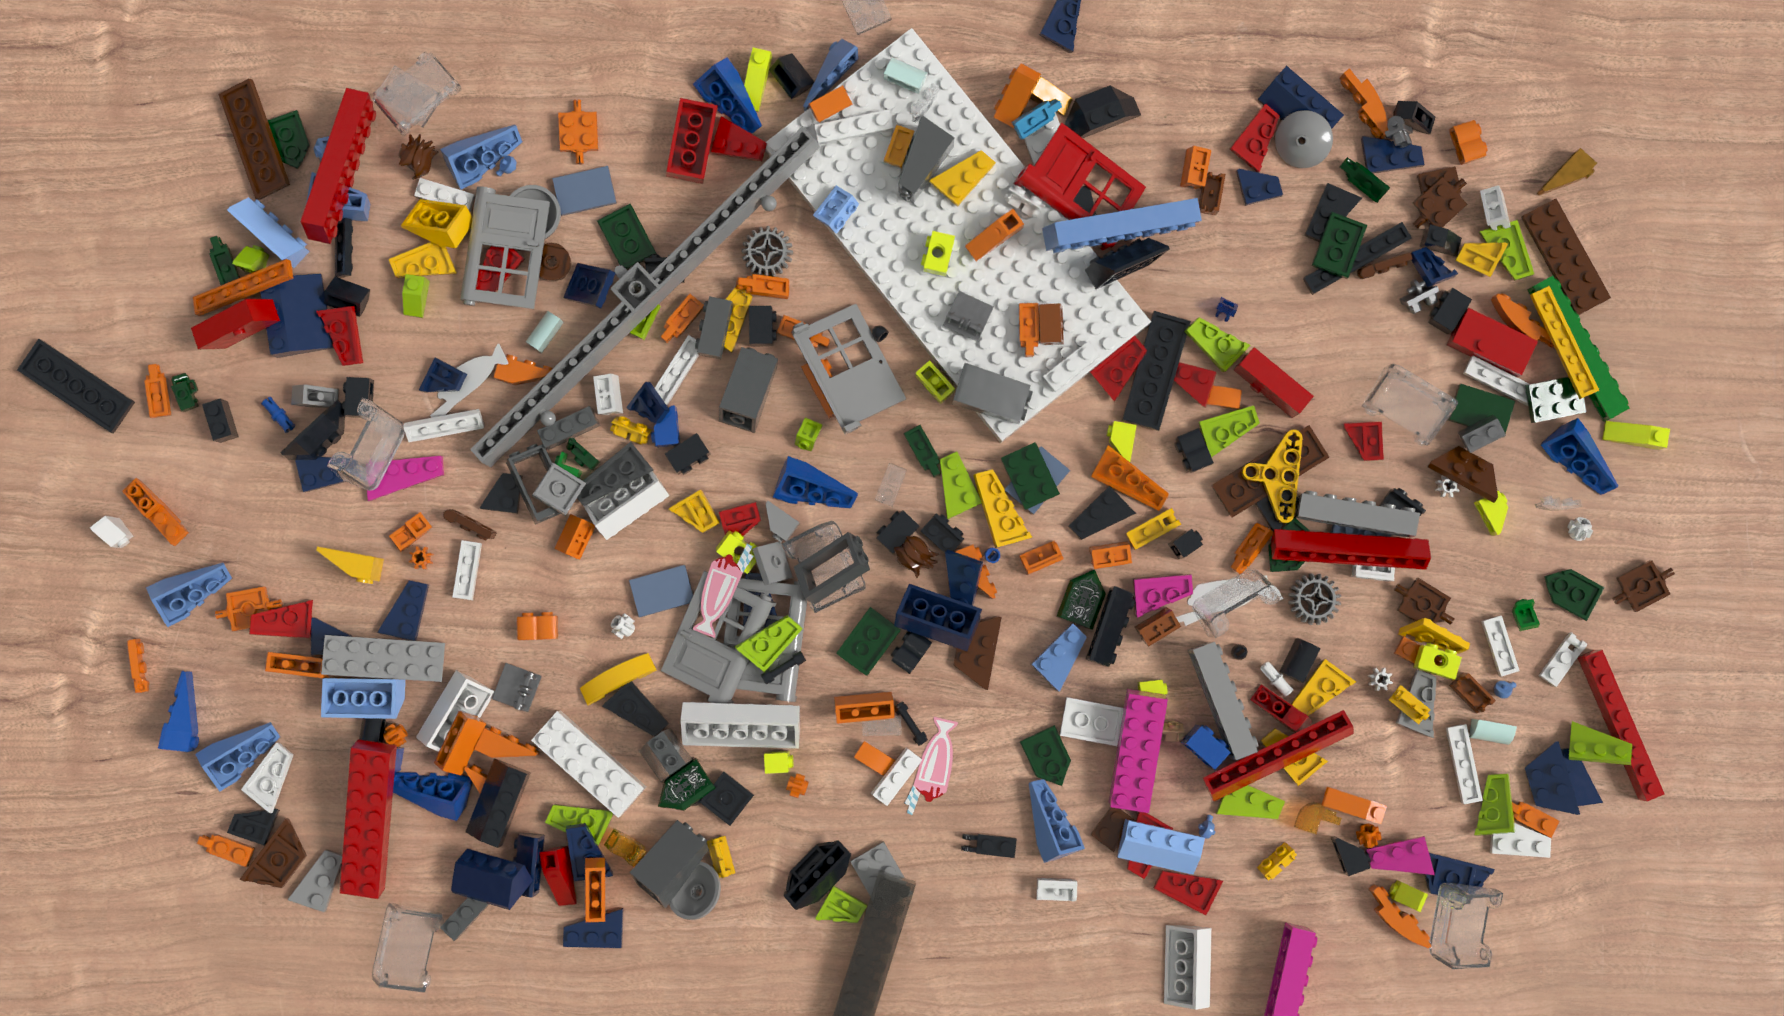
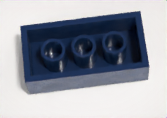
M909 584L896 612L894 626L968 651L979 624L982 609Z

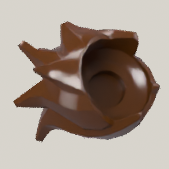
M410 134L408 144L402 143L398 154L401 159L399 165H407L415 172L413 180L429 173L432 159L439 153V151L433 150L435 146L430 147L433 143L432 140L425 143L423 139L420 143L421 134L415 140Z
M906 536L904 547L893 548L898 556L897 562L899 565L913 571L916 578L920 575L921 568L930 569L934 567L932 564L938 563L937 560H932L931 557L938 556L939 553L931 551L926 543L917 536Z

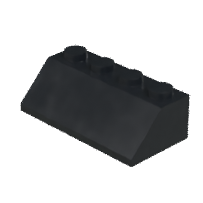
M1139 238L1130 244L1131 246L1125 244L1118 248L1115 253L1112 250L1103 255L1104 258L1100 259L1098 256L1089 262L1090 266L1085 269V272L1095 289H1099L1150 266L1170 250L1169 246L1151 238L1142 241Z
M1117 586L1110 587L1086 660L1106 667L1114 664L1117 654L1114 653L1116 646H1120L1123 635H1120L1122 628L1127 627L1129 617H1127L1129 609L1132 610L1136 599L1133 598V593Z
M494 758L465 832L481 842L496 848L501 847L531 772Z

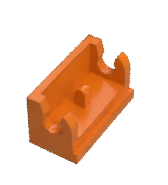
M843 85L808 104L817 122H821L853 105Z
M1192 146L1186 150L1180 183L1181 187L1193 186V189L1205 187L1211 155L1210 149Z
M570 514L554 549L580 560L595 525Z
M1055 540L1019 555L1027 575L1064 559Z
M1127 541L1089 547L1092 557L1091 563L1094 569L1132 563L1130 544Z

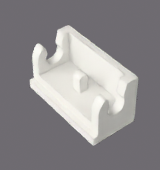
M1500 186L1481 190L1487 225H1490L1492 230L1495 231L1498 225H1503L1505 229L1511 227L1504 194Z
M614 374L593 376L598 414L623 413L619 376Z
M1353 565L1351 577L1390 582L1394 581L1395 568Z
M1037 878L1036 900L1076 901L1077 880Z

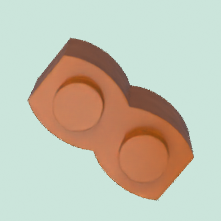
M1475 120L1453 126L1449 129L1461 165L1487 156L1488 148L1480 137L1482 130Z
M541 612V616H534V613H522V617H517V639H558V616H553V612Z

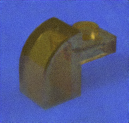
M1312 802L1300 809L1294 827L1317 834L1321 820L1340 826L1342 818L1336 816L1337 812L1326 809L1323 812L1325 806H1322V803Z
M615 828L604 844L610 852L624 858L633 867L639 863L646 853L644 845Z

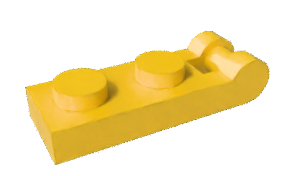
M1173 508L1125 533L1134 550L1181 525L1179 519L1177 520L1173 514L1175 513ZM1166 517L1170 523L1167 526L1163 522V519Z

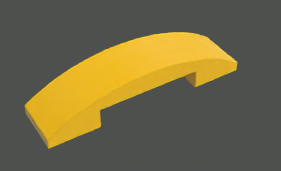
M646 653L603 672L580 687V690L589 706L604 698L611 691L637 678L641 679L657 671L649 653Z

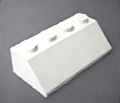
M652 471L585 505L584 508L595 527L608 540L670 495Z
M456 670L416 738L426 747L439 752L458 711L476 715L480 718L495 691Z
M1166 925L1164 1004L1195 1010L1210 1007L1212 928Z

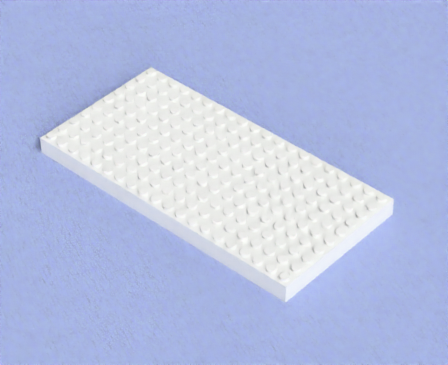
M911 28L833 89L835 90L843 85L853 105L821 122L816 121L810 108L766 142L765 152L771 157L802 126L817 141L815 124L890 110L893 130L819 145L820 148L788 180L814 212L817 211L836 185L853 195L859 205L845 222L843 228L838 233H834L828 226L826 227L956 388L964 363L1031 385L1030 390L1033 391L1030 402L1026 401L1024 409H1027L1024 421L1020 420L1019 424L976 412L998 441L1002 443L1133 336H1136L1145 329L1151 321L1118 280L1095 289L1085 272V269L1090 266L1089 262L1098 257L1089 245L1081 249H1067L1059 253H1053V250L1046 251L1042 228L1068 219L1043 200L1042 204L1045 206L1042 210L1038 209L1040 214L1037 218H1032L1021 211L1024 207L1023 203L1017 209L1006 202L1007 200L1004 197L1007 192L1012 193L1009 188L1016 186L1013 183L1025 166ZM891 58H895L928 73L919 94L884 79V72ZM922 116L955 137L953 149L932 178L981 150L996 162L994 167L958 207L929 182L915 202L911 200L907 202L899 196L898 183ZM896 125L914 130V135L902 168L884 162ZM1021 186V188H1023L1026 191L1025 194H1027L1030 197H1032V195L1036 196L1026 187ZM1011 209H1014L1024 223L1023 229L976 262L965 245ZM932 231L955 236L946 277L923 272L924 266L921 265L923 254L927 255L929 247H925L927 236H931ZM939 249L932 251L934 257L938 258L943 255ZM959 291L994 306L978 342L943 326ZM1019 303H1039V305L1060 303L1063 306L1064 345H1044L1040 343L1039 319L1038 347H1034L1033 357H1025V347H1021L1019 340ZM1089 341L1100 354V357L1054 392L1043 376Z

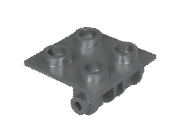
M959 291L943 326L978 342L994 306Z
M505 663L492 699L512 706L517 710L529 712L542 676Z

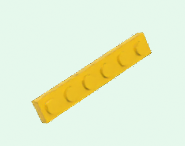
M1550 286L1531 294L1530 297L1579 399L1599 391Z

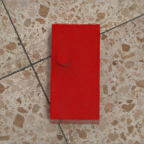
M680 98L666 177L703 184L718 105Z
M244 299L191 327L198 349H226L279 322L280 319L273 299Z
M1467 308L1446 345L1470 357L1475 356L1515 377L1522 376L1538 341L1471 308Z
M1255 347L1247 352L1233 369L1251 384L1250 388L1253 391L1262 393L1291 418L1299 415L1314 397Z

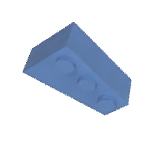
M314 172L311 173L307 200L316 177ZM350 187L348 202L344 204L342 209V219L368 221L371 204L367 194Z
M1073 623L1031 663L1057 692H1060L1087 638Z

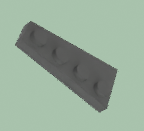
M630 442L583 480L586 484L577 498L585 506L652 472L653 468L633 443Z

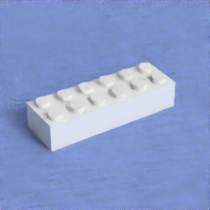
M683 702L681 713L682 744L799 749L800 706Z
M561 710L557 711L531 740L618 818L624 814L647 787Z

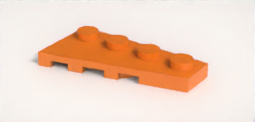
M1109 445L1091 475L1092 478L1160 511L1169 495L1167 491Z

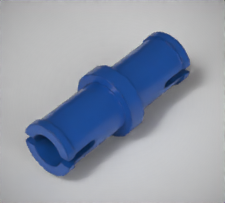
M272 397L263 400L261 405L264 406L270 413L271 419L276 421L285 433L295 428V424L285 414L286 411L280 408Z

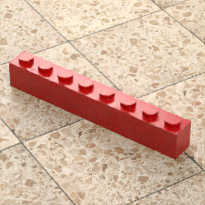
M1274 529L1271 539L1272 559L1423 570L1427 569L1431 560L1429 540L1285 529Z
M1592 650L1578 656V661L1610 735L1632 744L1631 765H1624L1638 800L1648 802L1665 795L1603 650Z
M1342 710L1204 777V784L1214 802L1353 735V725L1345 711Z

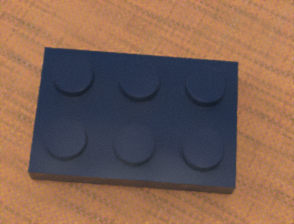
M577 263L563 298L602 308L608 290L613 283L615 272L609 269Z

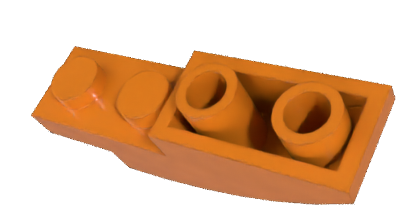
M1349 68L1341 75V84L1353 94L1354 101L1357 104H1361L1362 107L1357 111L1360 120L1365 124L1367 123L1375 138L1384 139L1386 137L1385 131H1388V123L1383 104L1370 81L1366 79L1361 83Z
M1502 293L1492 297L1491 301L1494 308L1508 327L1537 341L1539 340L1551 348L1554 347L1547 330L1541 327L1538 321L1528 319L1532 312L1528 311L1525 305L1514 303L1509 296Z
M135 478L122 491L142 515L155 525L171 545L176 546L189 533L170 508L138 478Z
M1374 884L1368 888L1380 904L1374 908V911L1389 927L1418 945L1426 948L1432 946L1429 943L1430 937L1428 934L1418 928L1417 924L1419 922L1414 915H1409L1404 911L1399 914L1401 912L1394 902L1391 904L1388 900L1389 894L1384 887Z

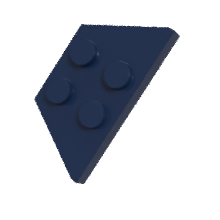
M1555 741L1525 767L1535 805L1580 815L1559 741Z
M1429 853L1435 875H1424L1429 893L1469 903L1475 896V892L1481 889L1484 881L1490 874L1494 873L1495 869Z

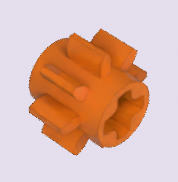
M416 546V551L409 553L412 555V559L409 562L415 563V569H418L421 565L426 570L428 563L433 564L430 560L434 554L427 552L428 547H424L421 551V548ZM422 555L425 558L424 561H420L418 556Z
M392 723L385 728L387 732L383 736L388 744H395L399 747L406 743L404 738L408 736V733L402 724L396 726L395 723Z
M797 773L795 777L790 776L786 790L791 791L789 796L799 798L800 794L805 795L809 782L804 780V775Z
M1364 824L1360 826L1361 831H1356L1359 844H1363L1367 848L1377 846V840H1382L1378 826L1375 827L1373 824Z

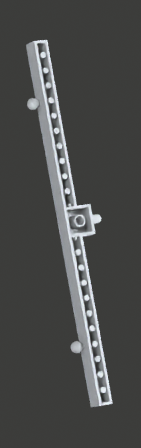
M802 126L651 274L638 262L629 271L622 265L617 266L614 271L619 280L610 289L622 302L470 449L483 464L492 467L539 420L545 426L553 425L556 421V416L549 410L760 205L766 211H773L776 208L777 201L770 195L820 148L816 139Z

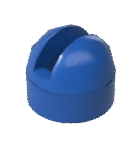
M990 547L985 551L984 557L986 561L996 563L1000 559V552L998 549ZM994 550L995 553L988 559V556Z

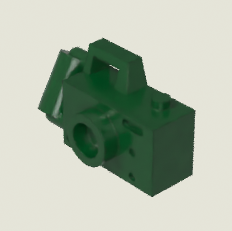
M186 373L172 376L173 386L171 388L180 410L187 412L199 407L198 399L194 395L198 391L195 380H190ZM190 383H193L195 389L191 388Z
M575 438L568 440L566 449L576 456L574 460L581 466L585 464L591 470H594L600 461L581 444L576 442Z

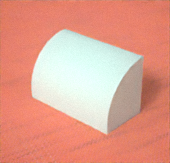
M891 58L884 72V79L919 94L928 73L895 58Z
M547 311L526 340V343L543 353L564 322Z
M1472 719L1469 738L1509 745L1514 739L1517 726Z

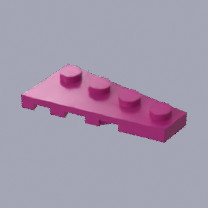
M443 456L365 463L368 501L370 502L379 497L387 496L396 491L443 476Z

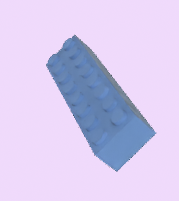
M1198 198L1055 222L1042 228L1046 251L1053 250V253H1059L1067 249H1081L1088 245L1093 247L1106 242L1107 244L1115 243L1123 239L1128 241L1140 236L1145 238L1158 233L1162 235L1175 230L1177 232L1188 230V228L1196 227L1195 223L1202 221Z

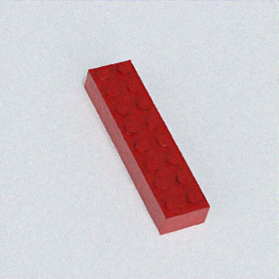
M346 88L300 221L309 240L331 244L332 239L337 235L338 221L342 220V209L344 204L348 202V191L350 187H353L354 173L359 169V158L361 154H364L365 140L369 138L371 133V122H374L376 119V111L373 108V101H371L368 92Z
M358 739L351 747L340 894L379 899L385 890L397 745Z

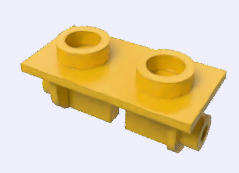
M617 416L611 422L613 424L610 431L613 434L626 439L628 433H631L629 440L640 445L647 444L649 439L647 436L652 432L645 424L633 423L624 416Z
M1401 685L1388 699L1418 725L1422 720L1425 721L1429 717L1428 713L1431 709Z
M726 836L708 840L707 844L712 863L719 878L735 874Z
M1284 842L1256 868L1268 881L1270 879L1273 880L1282 871L1279 865L1282 864L1286 868L1295 860L1297 854L1294 852V849Z

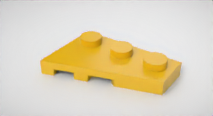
M433 242L389 259L397 278H404L406 274L416 276L457 274L447 247L439 246Z
M1323 659L1291 705L1309 716L1329 700L1342 693L1343 690L1356 683V681L1332 663Z

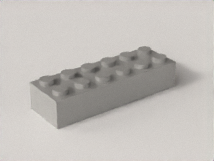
M1306 491L1299 495L1295 518L1412 538L1417 534L1420 513L1415 512L1414 508L1403 507L1399 510L1395 509L1396 506L1391 504L1376 506V502L1364 500V502L1358 503L1355 498L1345 497L1343 500L1337 499L1336 495L1325 494L1322 497L1317 496V492Z
M325 635L321 674L442 682L445 643Z
M1207 642L1189 649L1188 653L1221 738L1229 746L1227 748L1231 752L1228 755L1229 758L1238 760L1258 752L1256 748L1259 746L1255 736H1251L1249 730L1251 728L1250 721L1247 717L1244 718L1242 712L1244 710L1241 699L1237 700L1235 694L1237 692L1236 685L1233 680L1230 681L1229 667L1226 662L1223 663L1221 655H1223L1220 645H1216L1215 642Z

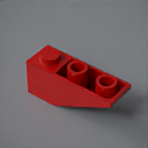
M1262 684L1250 699L1294 733L1309 727L1312 723V720L1306 714Z
M568 846L549 848L539 852L542 872L558 906L577 904Z

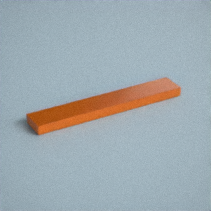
M285 259L194 296L195 315H204L293 279L291 261Z

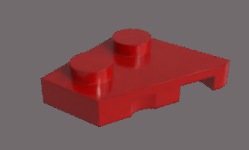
M1179 362L1174 382L1200 403L1202 407L1206 408L1217 373L1216 371Z
M1382 421L1344 423V428L1363 461L1384 460Z
M756 502L719 511L725 535L730 530L733 533L737 531L744 536L761 521Z

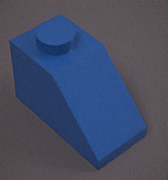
M675 405L670 406L668 414L661 423L655 424L654 432H651L652 443H655V446L658 448L680 444L678 414Z

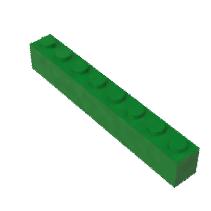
M1551 276L1527 289L1531 295L1550 286L1599 388V391L1588 396L1603 422L1630 409L1628 399L1625 395L1621 394L1619 384L1610 375L1607 363L1602 361L1599 356V349L1596 345L1592 344L1589 332L1583 328L1579 315L1570 306V299L1563 294L1560 282L1554 276Z

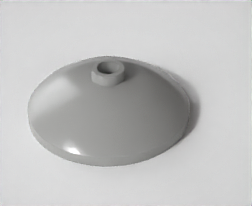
M1309 110L1294 112L1287 116L1277 129L1275 136L1276 149L1280 157L1293 167L1310 168L1316 166L1331 151L1333 145L1331 126L1323 116ZM1300 137L1305 138L1306 141L1304 144H1301L1299 142Z
M526 185L518 188L510 195L513 197L549 201L550 207L545 239L555 232L560 223L561 209L553 193L542 186Z
M699 862L669 904L677 916L686 920H697L713 910L718 902L721 891L720 879L715 869L707 863Z

